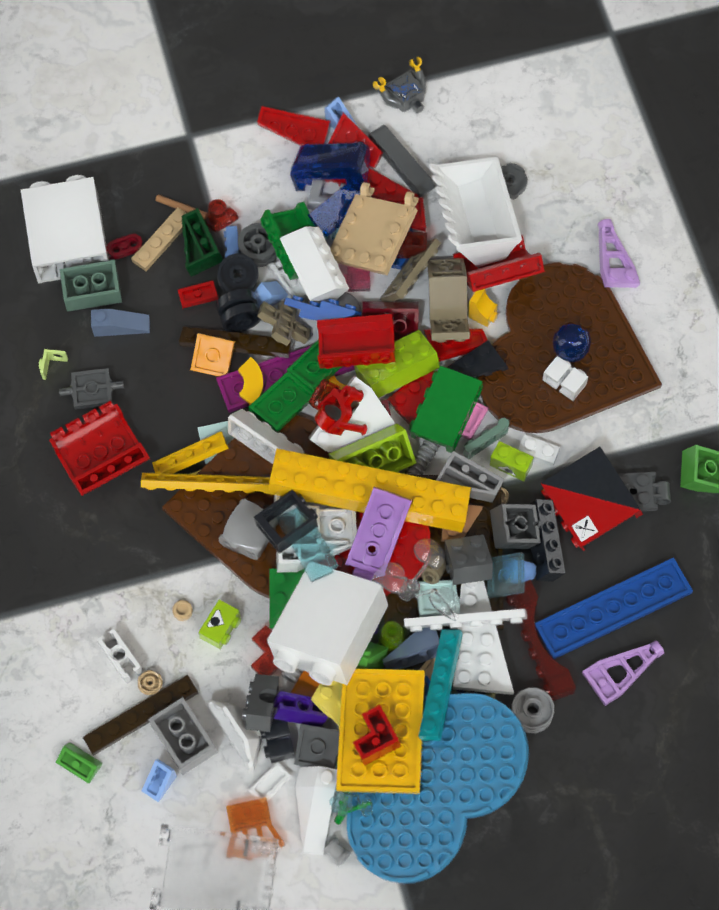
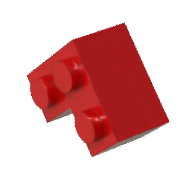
M381 705L362 714L370 733L353 741L354 747L364 766L401 747L400 741Z

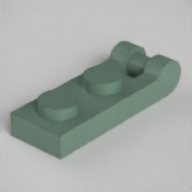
M499 419L498 425L490 430H484L477 439L469 440L464 445L463 455L465 458H472L508 433V419Z

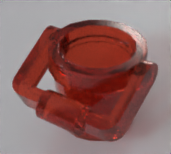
M215 199L208 205V220L205 222L211 230L218 232L238 220L239 217L230 206L227 208L223 200Z
M323 379L312 394L309 405L319 410L315 404L316 401L319 404L332 389H339L340 386L327 379ZM336 399L334 404L340 407L339 402Z

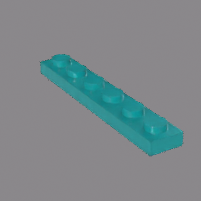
M461 630L441 631L418 735L420 740H441L463 636Z

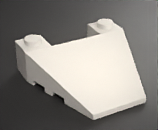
M355 376L351 378L347 385L353 386L357 390H362L364 396L362 401L358 402L352 411V417L348 422L358 425L366 424L367 432L365 435H361L358 432L344 430L340 436L330 434L317 425L308 438L327 452L338 450L395 424L374 391Z
M275 495L274 502H276L282 496ZM306 501L305 505L308 509L312 508L318 516L316 519L318 527L280 554L276 552L277 572H298L307 568L310 562L319 563L351 549L357 533L356 511ZM294 505L277 516L294 517L295 529L307 521Z

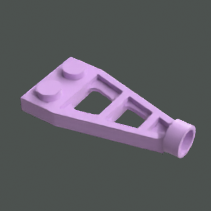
M601 220L598 223L600 273L604 287L637 288L640 285L636 268L615 233L612 220ZM606 243H613L617 251H607ZM609 258H619L624 268H611Z
M655 640L648 645L600 660L582 671V674L606 706L622 696L650 664L664 654V650L659 642ZM638 655L642 659L643 664L633 671L626 660ZM621 665L627 672V676L622 682L617 684L612 680L607 670L610 667Z

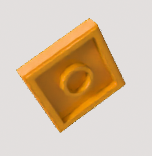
M198 333L190 370L214 376L228 374L235 341Z

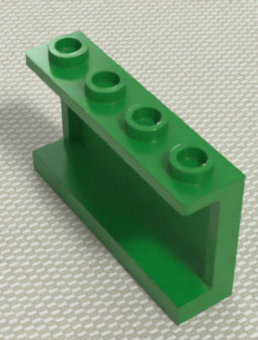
M304 202L297 203L293 210L271 214L269 209L265 210L260 219L261 225L265 228L268 239L272 243L276 256L280 259L283 270L289 280L298 279L299 277L280 238L306 226L316 227Z
M440 365L439 370L435 371L432 376V385L427 387L424 393L425 400L423 404H419L416 411L418 415L415 420L411 421L409 430L411 438L415 439L418 436L444 446L447 452L452 453L455 451L481 395L483 381Z

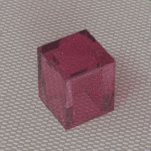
M347 267L348 274H344V277L349 287L348 292L370 291V271Z

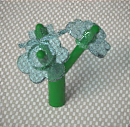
M337 792L336 797H331L329 800L332 806L331 811L333 813L338 812L334 819V822L338 825L343 822L347 813L358 809L361 810L364 817L372 814L373 804L366 794ZM356 796L358 805L353 806L351 804L352 797Z

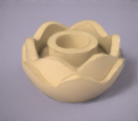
M148 670L138 677V689L143 694L154 695L162 688L161 675L152 670Z

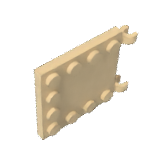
M363 182L360 187L361 193L360 195L355 194L333 240L330 251L338 264L388 275L418 210L415 208V205L418 203L419 198L413 197L414 193L407 192L404 198V205L371 198L374 188L369 187L370 183Z

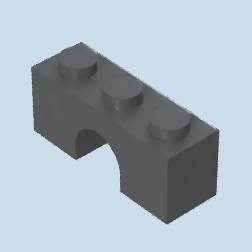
M255 674L254 682H250L249 694L251 695L246 697V707L248 708H244L242 720L246 721L247 730L270 732L273 720V701L279 693V676Z

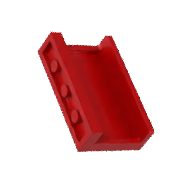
M392 314L317 320L319 333L318 362L320 368L331 369L333 367L367 366L370 364L396 362Z

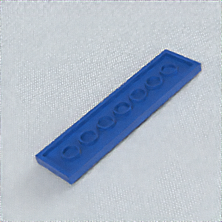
M673 557L534 623V627L550 657L554 660L692 594L693 590Z

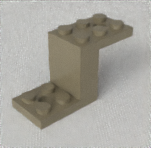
M464 258L429 259L427 271L429 279V321L432 340L436 342H445L447 340L461 342L470 339L467 319V274Z

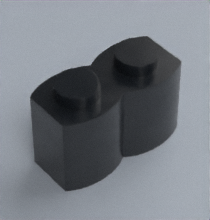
M273 719L270 732L260 731L262 739L266 738L267 746H264L266 759L270 758L271 763L295 758L288 722Z

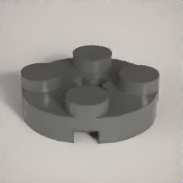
M507 163L501 169L504 179H513V183H507L506 181L505 183L510 199H516L526 190L528 178L521 166Z

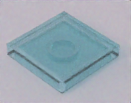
M519 552L492 557V579L487 580L488 597L495 598L524 593V554Z

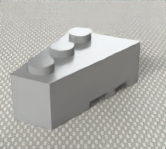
M455 451L451 453L436 481L471 487L469 498L493 502L505 480Z

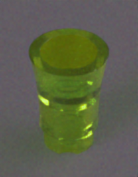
M389 621L381 630L378 645L388 648L387 655L406 640L401 625L394 621Z

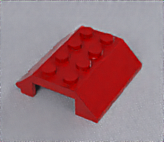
M111 400L99 406L100 414H98L96 409H93L82 415L85 422L81 423L80 419L76 418L65 424L68 431L64 432L63 428L60 427L50 432L52 438L49 439V442L81 496L150 459L141 442H138L125 421L118 404L113 405Z

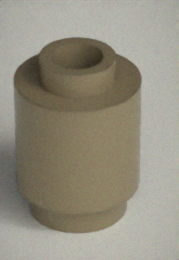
M438 555L429 558L421 572L422 579L429 584L438 583L446 569L445 560Z

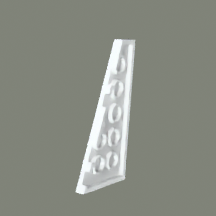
M484 581L461 584L460 614L492 611ZM490 622L482 623L480 627H470V624H464L462 628H458L457 630H461L463 636L453 679V689L513 695L514 691L496 625H490Z

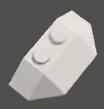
M208 700L206 703L209 710L250 773H252L255 769L260 747V732L246 729V721L242 720L244 709L240 710L238 705Z

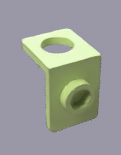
M44 349L43 358L39 360L42 379L46 380L50 360L68 362V356L65 351Z

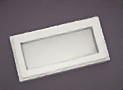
M277 761L248 791L263 805L292 775Z

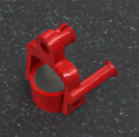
M348 385L344 386L342 390L332 389L317 405L319 411L314 417L317 425L330 434L341 436L344 430H349L365 435L367 432L366 424L358 425L348 422L352 417V402H361L364 393L362 390H357L355 387ZM336 399L338 400L340 407L334 404Z

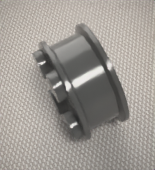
M261 223L251 224L240 232L238 237L239 254L250 257L257 267L267 266L277 258L272 243H270L268 234Z

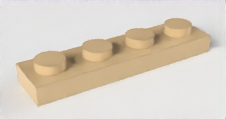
M177 207L131 258L132 262L147 271L183 231L182 215L186 213Z

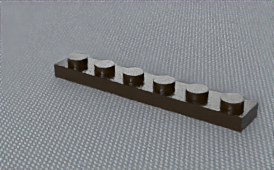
M183 327L179 339L180 346L195 348L197 334L201 333L235 341L233 352L289 358L293 344L292 339L286 346L277 342L271 336Z
M187 675L85 735L83 739L94 756L148 724L149 718L182 697L187 701L199 693Z

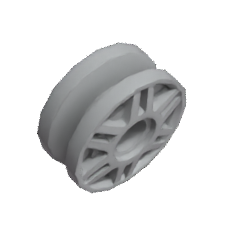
M526 688L515 696L511 711L517 716L526 733H539L550 725L554 714V703L551 696L544 690ZM534 707L538 712L531 714L527 709Z

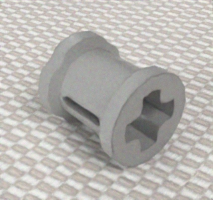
M335 838L326 846L323 852L325 854L328 853L336 861V865L340 866L350 856L351 852L349 850L346 851L338 843L339 840Z

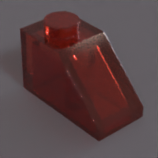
M408 232L396 258L409 259L426 251L427 232Z

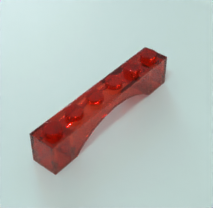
M529 580L509 587L508 595H506L509 606H513L514 609H525L527 611V619L522 620L523 623H520L522 627L521 636L524 642L527 641L529 644L528 652L530 658L536 661L537 666L535 668L538 677L543 678L545 683L543 685L544 691L551 696L552 701L574 694L576 686L569 669L551 658L538 639L534 620L538 595L532 581Z

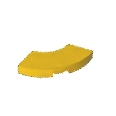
M252 357L238 369L239 374L244 380L243 389L239 396L249 405L258 399L263 392L262 372Z

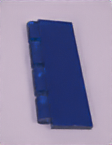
M356 177L308 214L314 225L319 227L326 237L341 226L355 194L360 195L361 184Z

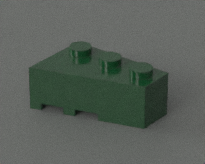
M196 208L182 215L184 252L186 256L185 266L192 277L221 263L223 258L199 209Z

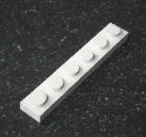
M525 609L406 618L404 619V625L407 629H410V632H420L422 628L430 627V630H442V626H450L451 629L462 628L464 624H470V627H480L482 623L490 622V625H502V621L518 624L523 623L522 620L527 619V611Z

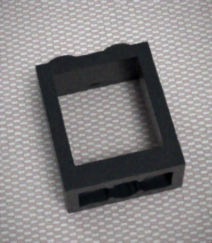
M293 490L254 516L256 526L279 554L318 527L316 512L312 508L308 509L302 495H297ZM294 505L307 521L281 538L269 522Z

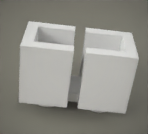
M557 356L544 371L542 380L555 389L561 384L562 388L559 392L574 401L587 385L588 376L581 369L572 368L568 360Z

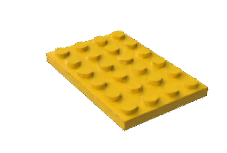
M355 669L348 685L342 684L337 792L420 794L422 740H420L418 735L424 711L425 670ZM381 705L400 741L401 747L364 766L354 747L353 741L370 733L362 714Z

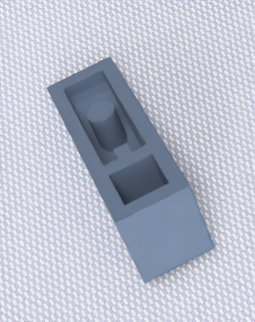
M115 309L91 310V327L94 337L150 333V317L147 314Z
M430 627L423 628L420 632H414L383 659L385 668L387 670H401L436 658L440 640L437 630H430Z

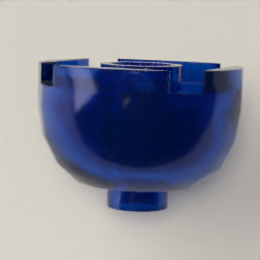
M564 325L553 335L555 354L565 361L578 362L586 357L590 350V334L587 330L581 329L580 325Z

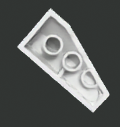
M321 766L299 767L295 789L303 852L324 856L323 851L326 846L337 791V769Z

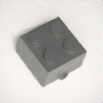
M501 504L490 510L495 548L529 549L541 543L539 533L541 522L537 519L536 505Z
M484 534L445 540L444 557L447 564L446 572L450 574L453 585L492 579L493 562Z

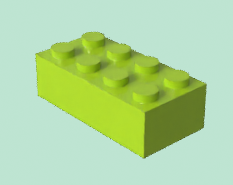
M420 330L395 341L396 362L354 366L357 378L368 385L378 398L440 367L437 352Z
M397 423L328 454L332 460L392 472H398L416 464L406 429Z

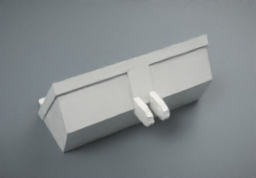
M498 157L439 165L429 164L430 169L436 174L432 176L433 181L438 185L435 188L436 192L442 197L438 199L439 204L445 209L442 211V215L449 221L445 223L446 229L452 233L448 235V238L456 246V250L477 267L506 259L514 247L522 241V237Z

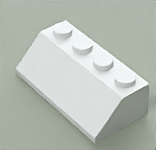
M306 226L280 238L310 301H328L329 298L337 300L349 289L346 279L342 275L338 263L334 259L319 227Z
M240 409L228 417V434L272 464L274 463L276 448L304 454L300 445L288 441L284 434L272 430L268 423L259 421L250 411L246 412Z

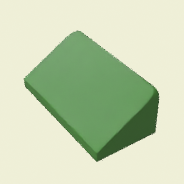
M72 743L63 746L55 762L88 784L102 766V762Z

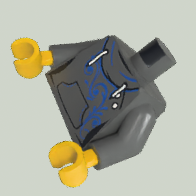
M416 58L418 65H414L412 59L409 62L415 71L411 69L387 84L385 79L380 77L378 80L381 86L378 85L377 81L373 82V87L380 90L379 93L386 105L400 109L402 112L412 108L415 113H420L424 109L421 102L424 101V94L426 93V80L423 70L419 67L422 64L421 58Z

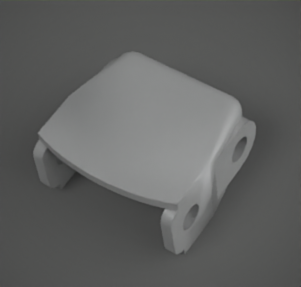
M241 499L230 515L224 532L219 537V543L231 551L257 560L269 542L256 526L254 516L263 511V509L246 499ZM274 518L269 522L274 530H276L279 520Z

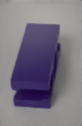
M280 691L273 701V707L277 708L273 713V719L322 727L328 717L313 703L312 697Z

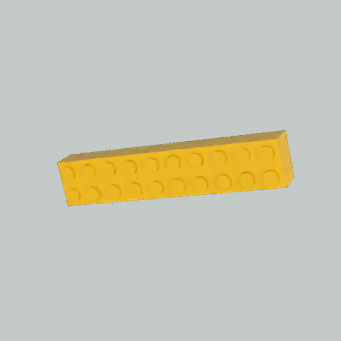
M276 448L267 494L283 497L293 490L297 495H302L307 502L364 513L375 486L412 500L404 521L462 533L466 523L471 487Z

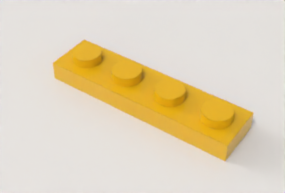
M220 431L152 462L155 473L174 474L228 449V445L223 432Z

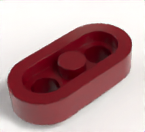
M129 234L112 240L107 245L108 256L112 259H121L135 254L143 246L142 239L137 234Z

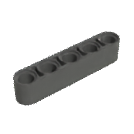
M385 125L368 134V137L383 151V158L412 192L422 197L435 188L430 176Z

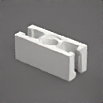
M113 628L109 631L111 635L109 638L111 641L115 639L118 643L117 645L109 649L105 644L104 636L98 638L97 641L127 684L133 679L131 676L129 677L128 673L123 671V667L131 663L134 666V672L138 676L143 671ZM118 653L125 654L122 659H115Z

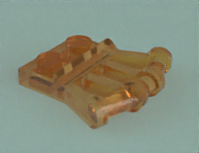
M266 797L226 806L231 830L226 858L232 859V857L251 861L259 856L265 858L278 847L282 848L285 846V843L272 825ZM265 826L268 827L275 838L267 846H265L262 827ZM247 830H257L260 848L251 850ZM237 832H242L245 850L234 849Z

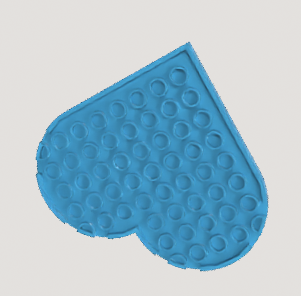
M475 693L450 694L441 740H422L420 794L349 792L348 808L368 801L371 802L370 806L347 813L348 839L359 862L374 875L390 882L403 884L426 880L443 870L452 861L462 845L467 828V818L484 816L503 806L515 794L524 779L528 765L529 747L525 730L517 716L507 706L486 695ZM424 696V708L427 696Z

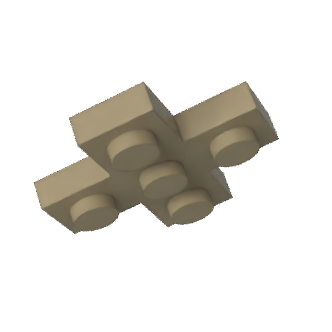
M282 300L277 305V309L263 301L259 307L257 317L273 326L271 337L286 346L291 342V338L305 345L309 340L311 329L295 320L297 309L284 305L285 302Z

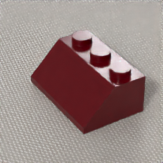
M363 302L362 316L392 314L395 341L418 330V302Z

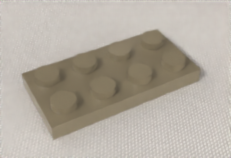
M435 238L420 244L383 293L380 300L382 302H395L398 299H403L408 294L407 289L410 285L412 286L418 280L420 271H424L428 266V260L437 254V248L441 242Z

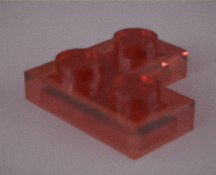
M266 625L251 638L264 652L251 665V668L257 674L271 676L279 668L273 663L274 656L267 642L272 631Z

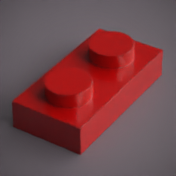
M214 281L178 289L183 309L218 300Z

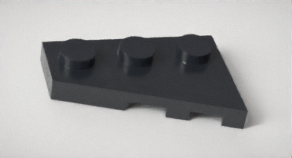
M489 340L446 367L473 378L482 375L489 376L492 375V372L498 370H508L506 363Z

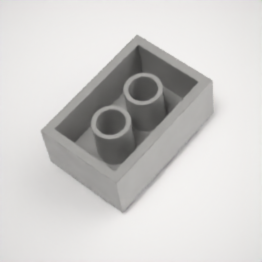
M183 697L148 719L151 727L182 775L217 753L213 742Z

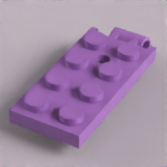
M375 486L373 487L345 565L355 567L352 575L372 581L374 574L381 578L384 577L412 502L411 499ZM371 545L375 546V552H369L368 547Z

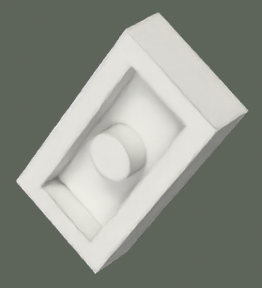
M524 434L518 450L533 456L534 460L553 466L560 447Z

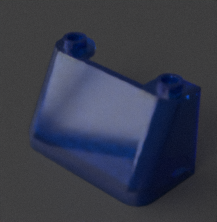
M363 142L305 144L300 146L290 170L295 190L305 191L306 184L308 186L312 185V180L345 179L347 184L354 182L357 184V188L360 189L362 183H367L369 147Z

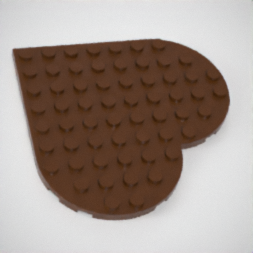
M562 262L544 264L545 272L519 279L515 286L512 287L506 305V323L509 333L503 335L492 344L506 363L508 370H498L492 372V375L478 377V380L483 381V390L480 396L489 412L497 420L501 418L508 419L510 428L527 433H545L560 429L662 387L661 381L610 287H604L602 278L587 271V268L576 264H562ZM557 356L568 360L572 368L581 369L588 376L587 385L574 401L559 392L562 388L561 384L555 389L542 380L544 371Z
M296 415L279 431L287 437L288 441L300 445L304 454L330 459L328 454L331 452L323 450L308 438L317 426V423ZM234 438L227 444L228 449L218 453L197 473V475L271 477L273 464ZM180 489L162 506V510L246 586L259 595L269 598V568H277V550L268 542L262 555L255 560L222 546L219 543V537L223 534L230 515L241 499H246L264 510L274 503L275 495L259 491L253 493L234 491L229 493L224 490L207 492L202 489H196L195 491ZM276 517L279 522L276 525L275 531L281 538L295 529L294 517Z

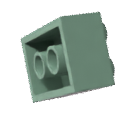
M115 260L60 269L63 298L67 312L122 303Z

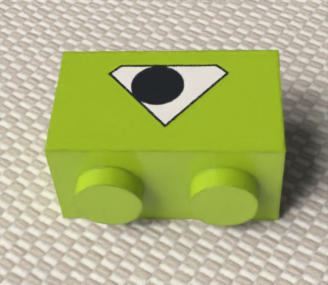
M499 441L491 455L490 466L521 481H525L532 468L534 457Z
M218 600L198 632L200 639L218 649H221L223 644L227 645L231 638V631L233 628L236 629L241 622L240 611Z

